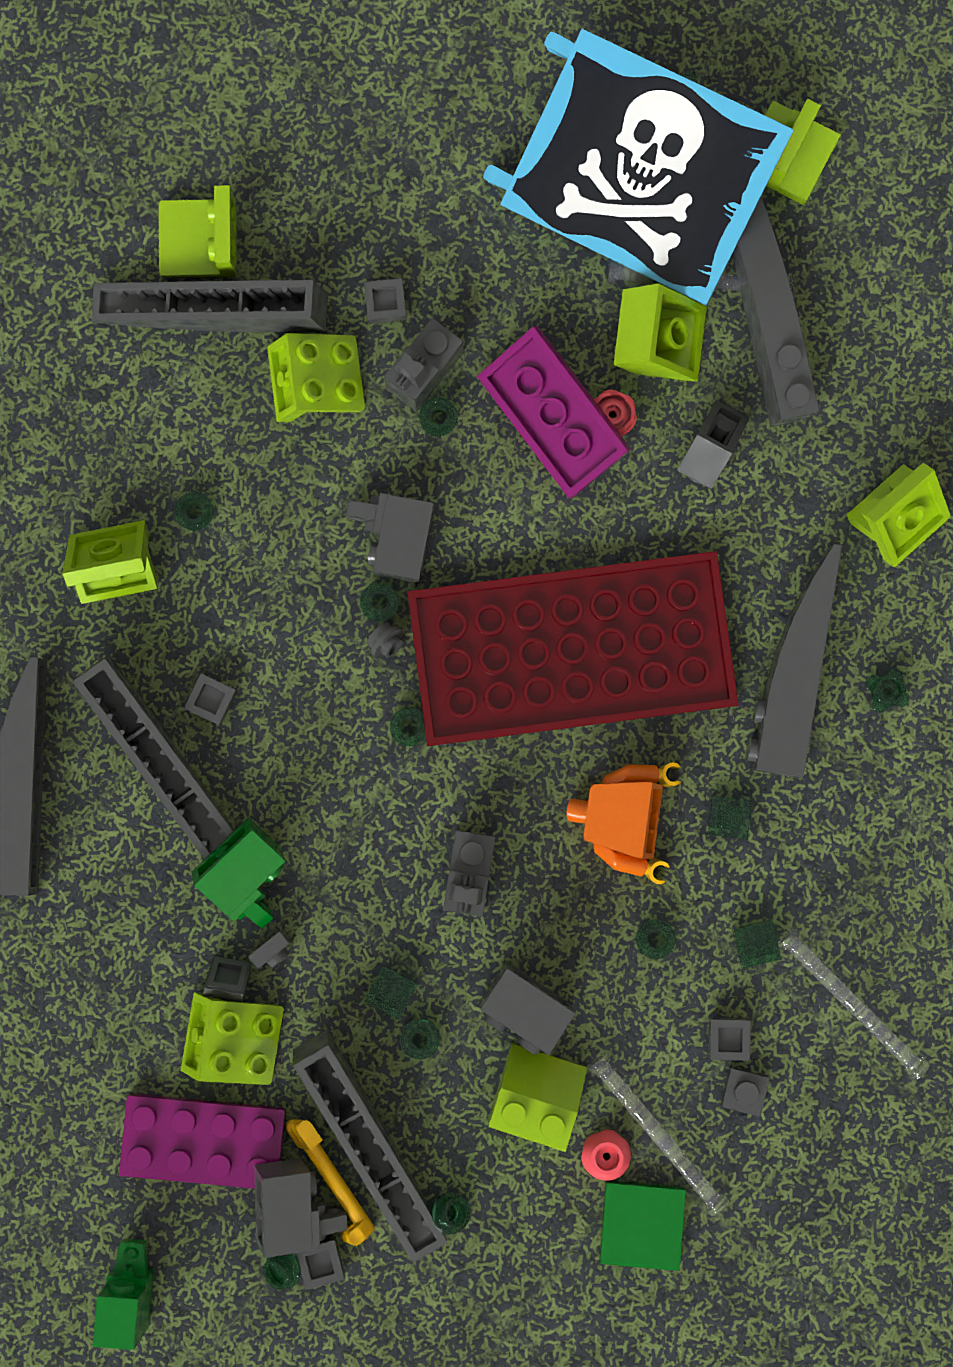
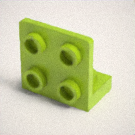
M230 185L214 186L213 200H163L159 202V274L161 277L237 276L236 200Z
M286 333L267 347L277 422H291L306 412H361L365 409L355 336Z
M194 992L180 1071L197 1081L270 1085L273 1078L284 1008L275 1004L225 1001L219 998L204 996V993Z

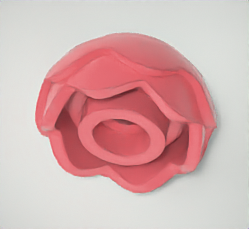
M610 389L594 399L621 436L627 434L634 427L637 420L636 408L630 396ZM614 412L616 414V417L611 418L609 416V413Z
M606 1129L587 1137L583 1144L581 1160L584 1168L590 1175L602 1181H610L619 1178L628 1169L631 1159L630 1146L616 1131ZM609 1153L610 1158L604 1159L603 1154Z

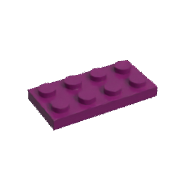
M533 326L477 376L569 499L578 495L632 450L538 326Z
M130 1093L127 1095L119 1176L255 1189L254 1165L281 1161L286 1108Z

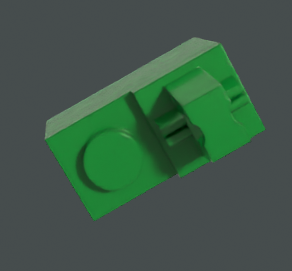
M248 817L192 871L193 883L201 893L233 922L237 918L241 920L246 915L263 929L274 917L272 910L262 901L266 895L260 885L264 881L267 883L271 882L280 874L285 858L281 847Z
M123 1239L120 1242L115 1266L107 1275L106 1285L97 1295L93 1347L134 1350L149 1327L154 1269L148 1267L147 1240Z

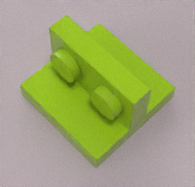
M809 99L806 100L801 112L796 109L791 110L772 101L765 116L794 129L766 187L805 205L841 134L814 121L821 105Z
M922 463L914 471L904 464L901 465L847 514V517L855 528L877 543L884 561L895 568L943 525L951 515L935 470Z
M142 520L69 535L62 574L67 587L75 586L81 604L158 588V579L148 551L149 531L146 521Z

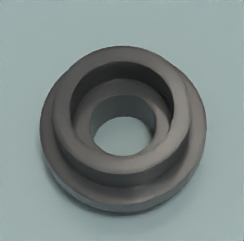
M389 622L381 624L368 638L367 645L371 648V654L376 659L390 658L395 655L403 644L401 640L403 630L399 626H392Z

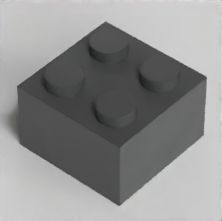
M507 961L480 1000V1010L483 1011L484 1015L483 1020L500 1032H503L506 1027L515 1032L518 1038L517 1042L535 1055L540 1050L550 1055L576 1014L571 1003Z

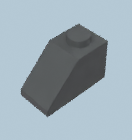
M716 399L683 458L678 471L685 474L691 481L712 489L732 455L750 417Z

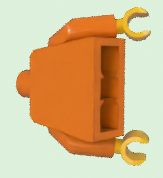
M674 762L665 764L659 769L656 765H625L605 775L601 784L591 785L588 800L570 799L567 806V820L569 822L585 824L584 840L593 843L594 852L612 869L639 877L645 874L649 880L656 884L666 882L661 878L653 876V870L659 865L670 868L668 863L654 858L663 786L673 787L681 783V781L672 782L666 776L668 768H681L678 763Z

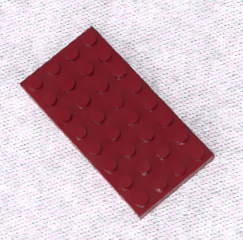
M717 551L407 591L428 747L739 706Z

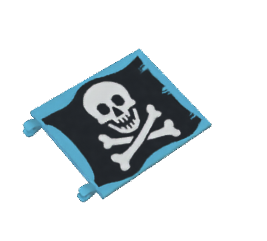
M581 29L575 43L555 32H550L546 37L544 45L549 52L567 59L566 64L514 176L493 165H488L483 178L489 183L506 190L500 204L501 206L707 306L794 129L584 29Z

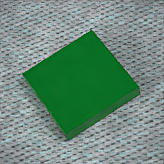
M605 1181L600 1264L680 1271L686 1196L685 1187Z

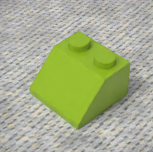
M661 284L623 289L614 365L637 375L698 381L707 306Z
M512 1043L488 1117V1127L566 1152L579 1110L587 1067L540 1051L535 1055L521 1045Z

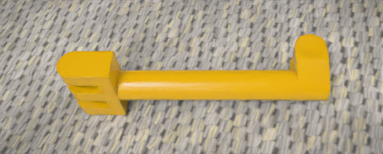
M290 1119L286 1124L288 1134L298 1148L305 1150L352 1221L347 1225V1230L341 1231V1239L345 1243L354 1246L361 1244L375 1230V1226L320 1145V1142L323 1140L312 1123L306 1120Z

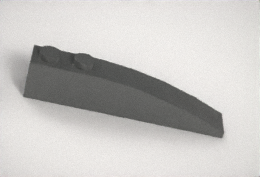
M760 197L733 252V259L770 427L807 420L820 411L793 294L762 197Z
M314 280L94 283L91 321L94 323L133 327L218 332H326L328 293Z
M834 544L826 550L806 582L787 620L773 656L762 700L757 699L754 705L752 720L758 723L756 738L750 737L746 751V761H752L750 770L792 778H803L842 545Z
M108 654L79 674L72 683L205 859L235 830L166 730L110 654Z
M38 657L29 658L13 694L0 731V895L30 896L38 894L47 660Z
M325 1030L294 1048L293 1067L411 1261L414 1263L447 1244V1239L418 1184L329 1031Z

